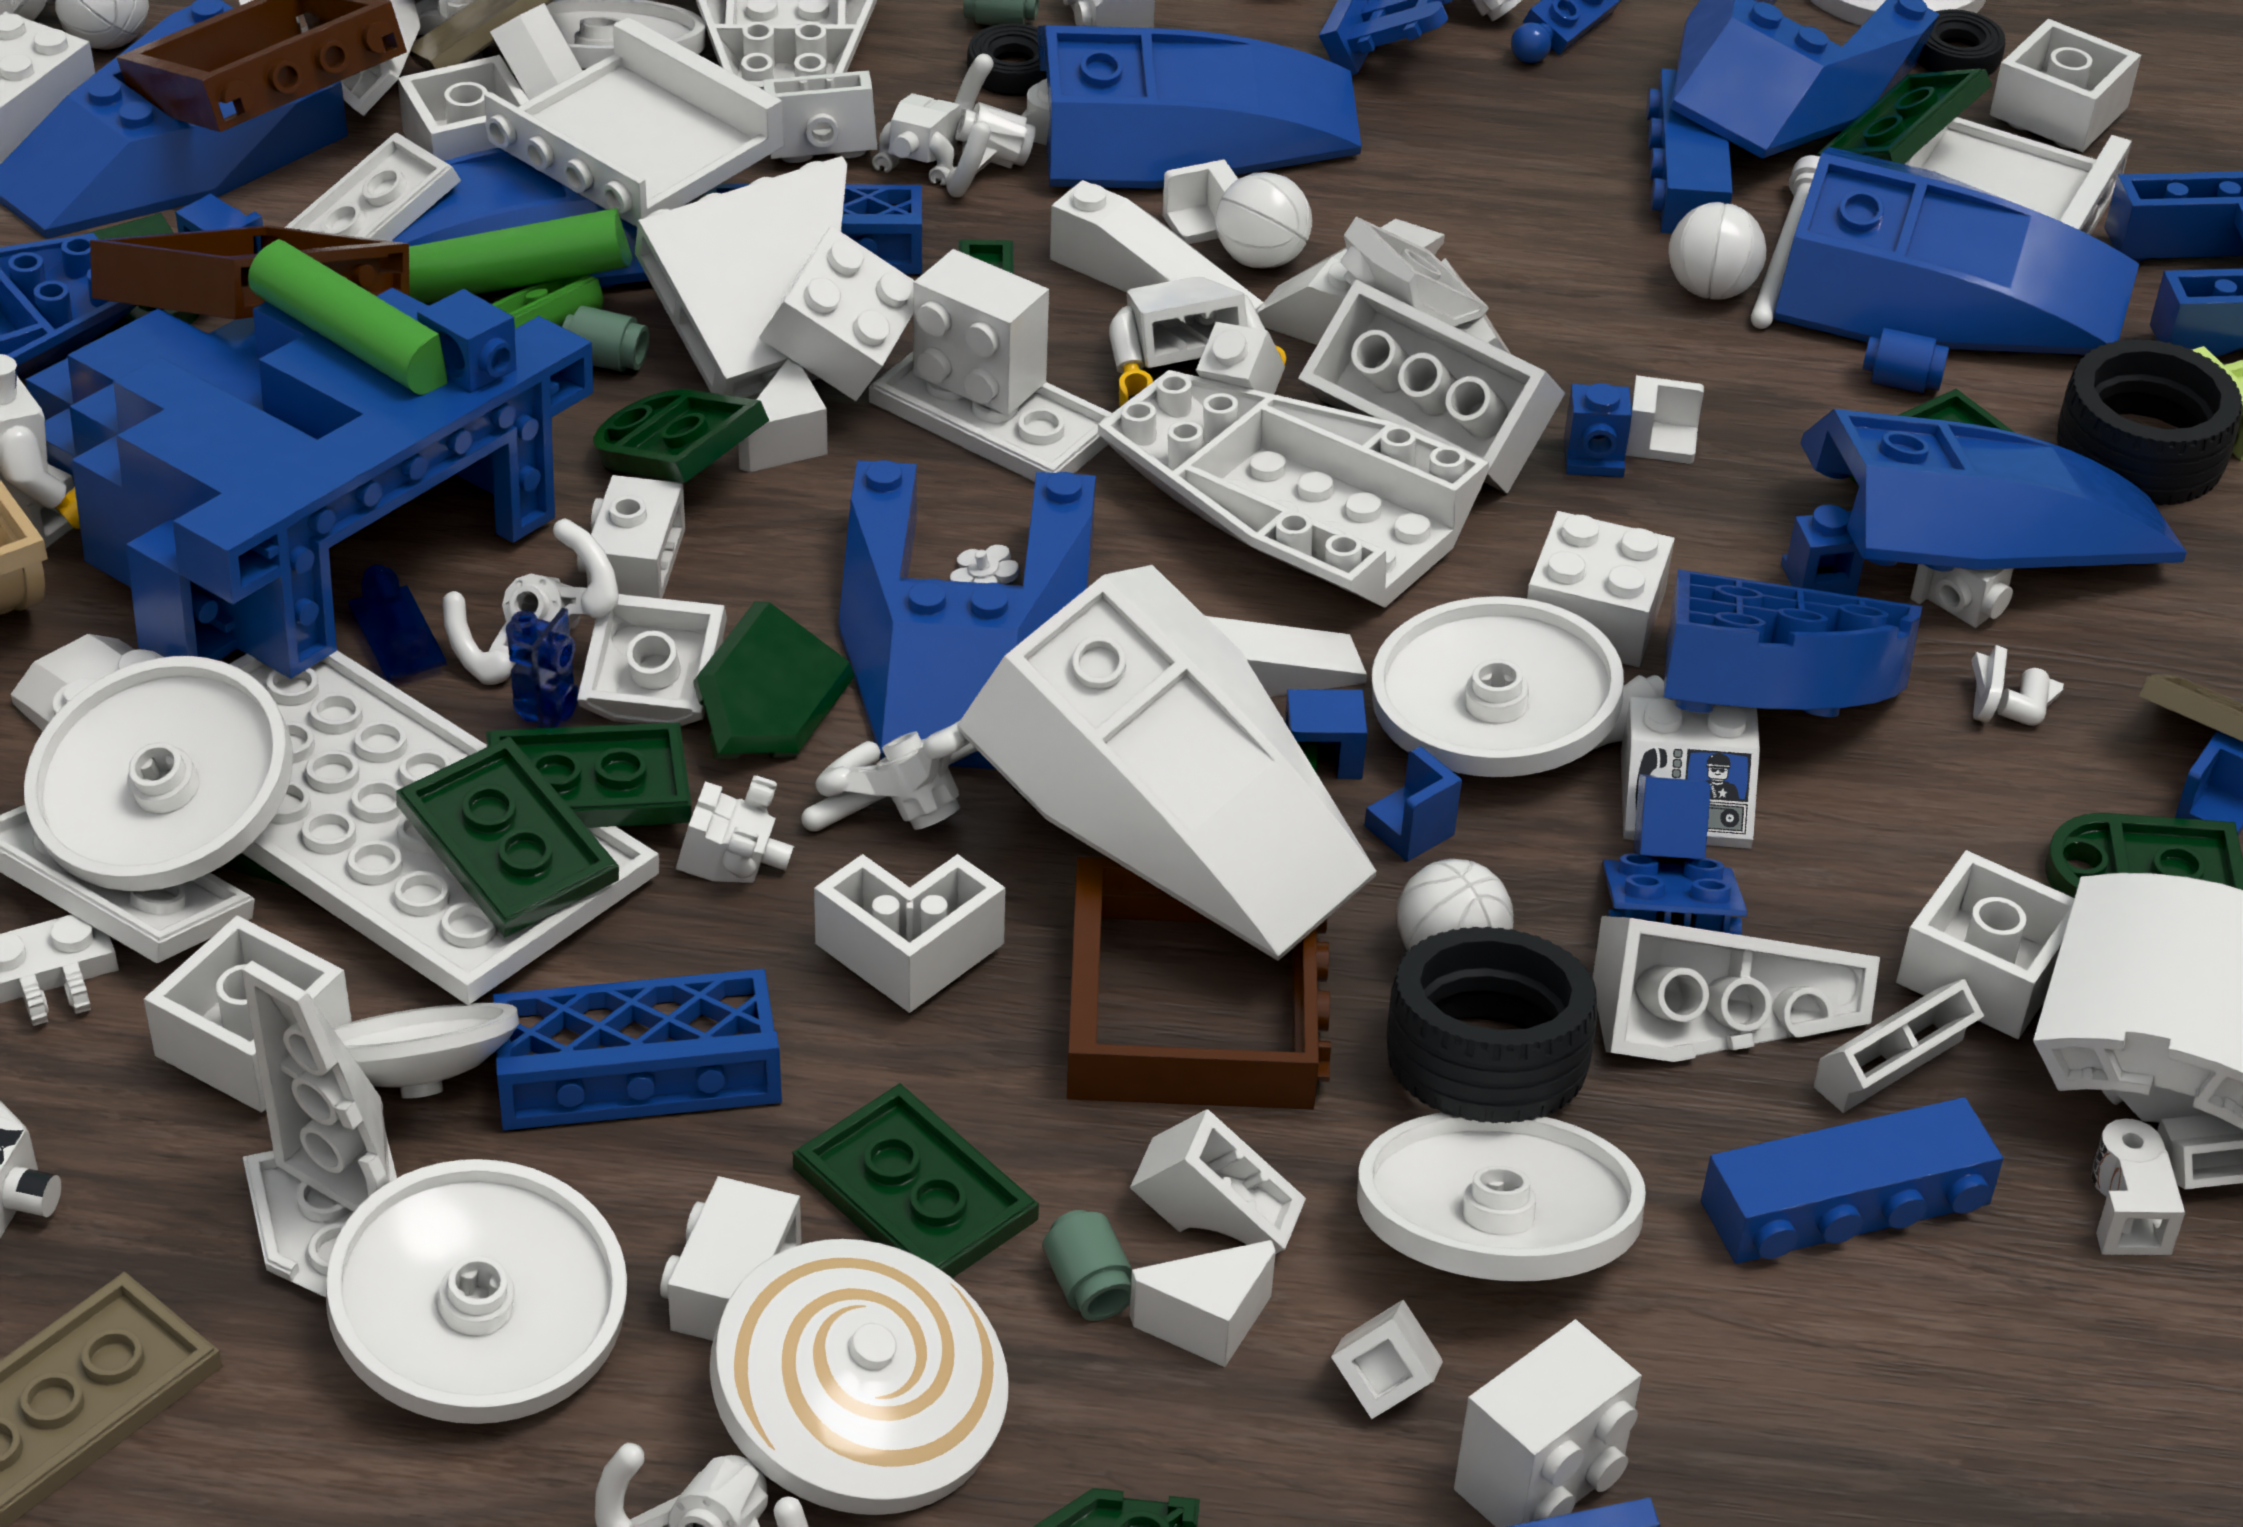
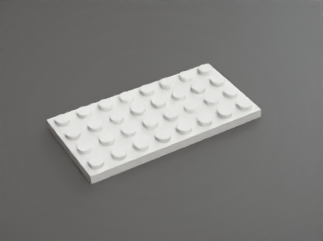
M338 650L292 679L261 663L249 654H245L230 663V665L251 675L269 692L288 727L293 748L292 774L284 800L266 829L241 853L466 1005H470L659 874V853L616 826L588 828L619 865V880L504 938L396 806L397 790L486 748V744Z

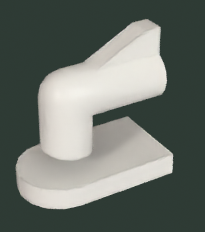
M1996 645L1990 656L1976 652L1971 660L1976 678L1973 718L1988 723L1998 706L1997 712L2000 716L2029 726L2040 724L2046 716L2047 707L2063 691L2064 683L2050 679L2046 671L2042 669L2030 668L2022 674L2020 693L2010 689L2003 691L2007 649Z

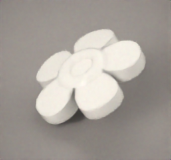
M993 545L987 548L986 551L968 549L962 552L957 557L959 569L951 573L950 579L951 581L1007 584L1018 577L1020 570L1018 563L1010 560L1009 548L1003 545Z

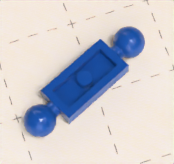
M1541 0L1529 10L1522 22L1524 24L1514 31L1511 38L1513 54L1520 61L1529 64L1543 60L1549 54L1551 48L1560 55L1612 14L1621 0Z

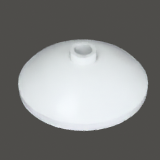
M464 1003L383 1014L345 1023L333 1029L373 1086L400 1087L402 1098H420L442 1092V1080L457 1076L484 1062L511 1037L519 1025L517 1008L513 1005L503 1003H471L466 1005Z

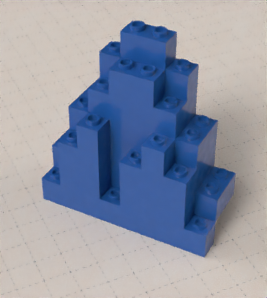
M390 288L377 295L378 298L417 320V311L428 306L394 288ZM268 302L253 308L254 318L233 320L208 334L158 308L68 354L66 359L27 378L26 387L44 414L47 463L72 475L76 492L84 561L131 588L138 647L155 651L163 657L195 656L220 660L239 649L292 679L337 651L329 559L330 547L453 475H457L494 495L496 534L512 543L555 518L552 417L593 394L591 341L537 316L515 329L516 370L472 393L447 380L448 383L425 395H419Z

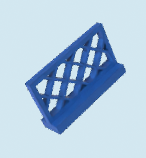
M719 184L707 191L705 196L711 193L722 194L748 186L749 184ZM845 184L841 232L902 273L922 274V185Z
M765 969L493 994L494 1003L515 1006L518 1016L540 1015L544 1017L543 1020L532 1028L519 1024L511 1037L496 1050L497 1080L503 1130L782 1103L779 1042L777 1031L774 1030ZM754 994L752 998L737 1009L720 1002L722 998L727 996ZM664 1002L681 1004L679 1008L669 1015L651 1008L657 1003ZM607 1008L614 1011L600 1022L583 1015L590 1009ZM701 1014L719 1022L706 1033L688 1025ZM633 1021L650 1028L637 1039L619 1032ZM563 1028L581 1035L567 1046L550 1039ZM669 1038L675 1040V1041L665 1042V1041H667ZM600 1045H603V1046H605L606 1048H597V1047H599Z

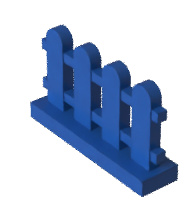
M1337 0L1319 37L1331 62L1350 70L1351 75L1358 74L1368 53L1374 51L1375 47L1408 38V40L1420 38L1422 33L1442 26L1448 20V15L1443 5L1453 0Z

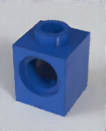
M465 289L417 311L418 322L439 334L447 380L472 393L517 369L515 324L512 315Z

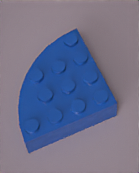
M1678 569L1666 638L1664 698L1675 699L1676 707L1697 713H1710L1713 711L1714 705L1763 709H1801L1806 713L1816 716L1837 717L1839 716L1840 708L1873 704L1895 697L1908 686L1923 606Z

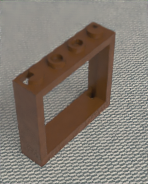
M253 0L119 55L116 58L125 84L171 118L222 132L404 54L407 50L390 0ZM304 14L307 26L299 29L296 17ZM233 101L236 113L223 118L219 103L226 104Z
M269 225L90 240L92 298L235 320L254 318L253 308L266 301L251 291L248 282L249 269L257 255L254 253L253 236H261V250L277 239L285 241L375 296L390 288L410 296L409 243Z
M1077 857L1067 1100L1314 1110L1317 1082L1330 1081L1331 1041L1318 1040V1031L1328 1032L1330 991L1317 989V982H1327L1329 942H1318L1316 934H1326L1327 919L1291 949L1293 1052L1097 1044L1101 918L1200 923L1215 922L1110 858Z

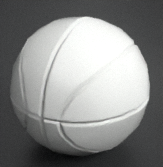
M55 0V11L62 28L68 34L90 41L91 48L100 50L116 49L134 40L141 33L149 10L148 0Z
M1267 172L1252 173L1236 180L1221 197L1222 200H1220L1216 211V231L1219 240L1227 252L1242 265L1261 269L1276 268L1292 261L1306 245L1312 228L1311 208L1304 193L1287 177Z
M1712 202L1692 209L1677 224L1670 238L1668 254L1676 279L1684 288L1702 298L1708 299L1710 297V299L1722 300L1737 296L1753 284L1764 267L1767 248L1764 234L1758 222L1750 213L1733 204Z
M1445 859L1433 862L1422 868L1406 883L1398 899L1396 911L1397 929L1407 951H1410L1414 945H1418L1421 940H1426L1429 936H1435L1440 932H1448V930H1458L1465 927H1499L1510 930L1513 929L1514 923L1511 899L1501 880L1487 867L1474 861L1462 859Z

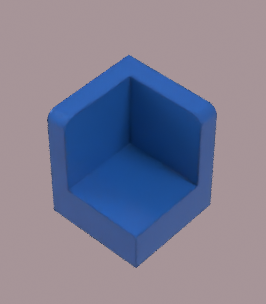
M1287 689L1284 722L1296 741L1334 744L1337 779H1362L1367 741L1363 690Z
M2217 730L2188 773L2175 818L2235 822L2238 836L2243 830V741Z
M1419 746L1408 753L1405 786L1366 808L1364 826L1408 862L1455 835L1462 779L1423 747Z
M1639 774L1633 851L1640 855L1705 859L1711 785L1704 780L1662 778L1654 775Z

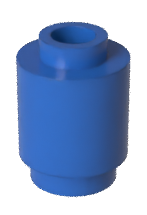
M1883 328L1881 338L1870 336L1862 369L1873 372L1871 383L1924 394L1925 388L1939 391L1950 347L1937 345V338Z

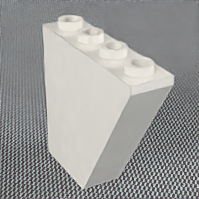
M843 156L824 162L813 161L802 166L799 170L773 178L762 177L753 181L748 186L722 194L711 193L702 197L697 202L671 210L660 209L651 213L646 218L638 220L635 255L711 393L756 400L789 358L761 340L759 336L830 225L841 232L847 163ZM802 367L810 381L819 379L818 376Z

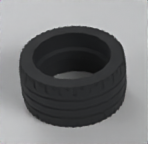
M2125 339L2124 341L2118 340L2113 343H2105V345H2100L2086 353L2079 360L2071 375L2058 421L2057 446L2094 460L2116 472L2145 492L2154 504L2174 505L2175 503L2189 502L2194 498L2197 499L2201 495L2207 494L2221 479L2229 463L2239 430L2242 397L2236 382L2232 380L2230 374L2226 373L2225 369L2219 367L2210 358L2204 357L2201 353L2194 352L2192 349L2150 339ZM2134 414L2156 418L2178 429H2163L2141 425L2120 415Z
M1465 927L1429 936L1426 940H1421L1418 945H1414L1410 951L1405 953L1400 964H1398L1392 985L1386 1036L1388 1060L1392 1073L1396 1076L1399 1084L1401 1083L1402 1087L1406 1091L1408 1090L1414 1098H1418L1423 1104L1426 1103L1429 1107L1438 1109L1442 1113L1451 1114L1453 1117L1465 1118V1120H1476L1484 1123H1511L1516 1121L1518 1123L1524 1122V1120H1534L1537 1117L1542 1118L1549 1113L1552 1114L1557 1109L1565 1107L1566 1103H1570L1573 1097L1577 1096L1583 1086L1590 1066L1597 1021V997L1594 980L1591 979L1589 971H1586V967L1579 962V959L1573 957L1570 952L1563 950L1561 946L1555 945L1549 940L1541 939L1539 936H1533L1526 932L1522 933L1517 930H1507L1499 927ZM1485 1017L1513 1022L1526 1029L1495 1030L1472 1026L1457 1019Z

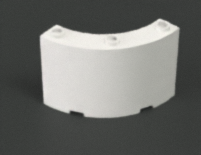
M2112 873L2082 876L2080 878L2033 1039L2058 1091L2095 1089L2150 1095L2152 1086L2165 1088L2195 1097L2194 1108L2219 1117L2243 1130V890L2189 877L2152 873Z

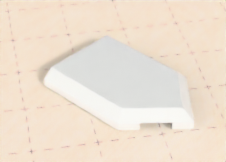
M387 1139L391 1182L397 1178ZM273 1150L244 1156L243 1162L266 1270L326 1297V1279L331 1251L339 1232L353 1211L276 1166Z

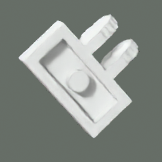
M73 914L0 934V1003L23 997L33 1026L48 1022L47 1013L49 1008L44 991L64 986L68 1003L73 1007L75 1014L91 1010L84 980L119 971L116 953L110 936Z

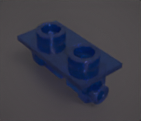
M383 565L369 567L365 571L361 583L363 597L350 600L348 604L386 681L415 675L419 672L447 665L446 658L408 586L400 587L396 573L390 568Z
M562 607L551 622L538 619L531 611H519L512 616L511 621L506 626L509 660L516 663L510 670L513 708L520 714L523 720L528 722L538 721V728H556L562 720L567 721L572 716L578 703L579 689L574 684L572 664L575 641L570 637L568 609Z

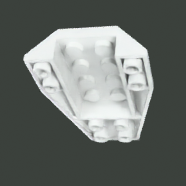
M696 0L720 67L764 90V79L847 72L877 0Z
M1172 370L1165 372L1098 424V434L1121 457L1154 485L1202 519L1272 558L1384 608L1454 548L1489 469V462L1391 421Z
M1153 565L1104 574L1003 657L957 724L958 731L1046 820L1277 961L1376 876L1374 866L1241 650Z

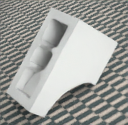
M1208 1109L1154 1136L1130 1186L1131 1190L1178 1232L1187 1228L1207 1229L1233 1237L1246 1245L1271 1240L1276 1250L1275 1254L1285 1250L1306 1200L1298 1190Z

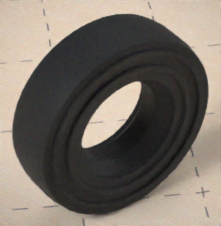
M1957 9L1935 11L1940 15L1917 61L1922 67L1930 72L1986 69L1988 75L1997 70L2005 50V34L1999 25L1983 15ZM1945 41L1962 42L1973 47H1957L1947 44Z
M1017 23L999 24L985 28L972 37L967 51L968 69L980 54H988L994 62L993 68L986 77L982 88L1004 95H1026L1033 85L1047 78L1046 71H1040L1037 27ZM1021 56L1030 60L1015 63L1001 61L998 58Z

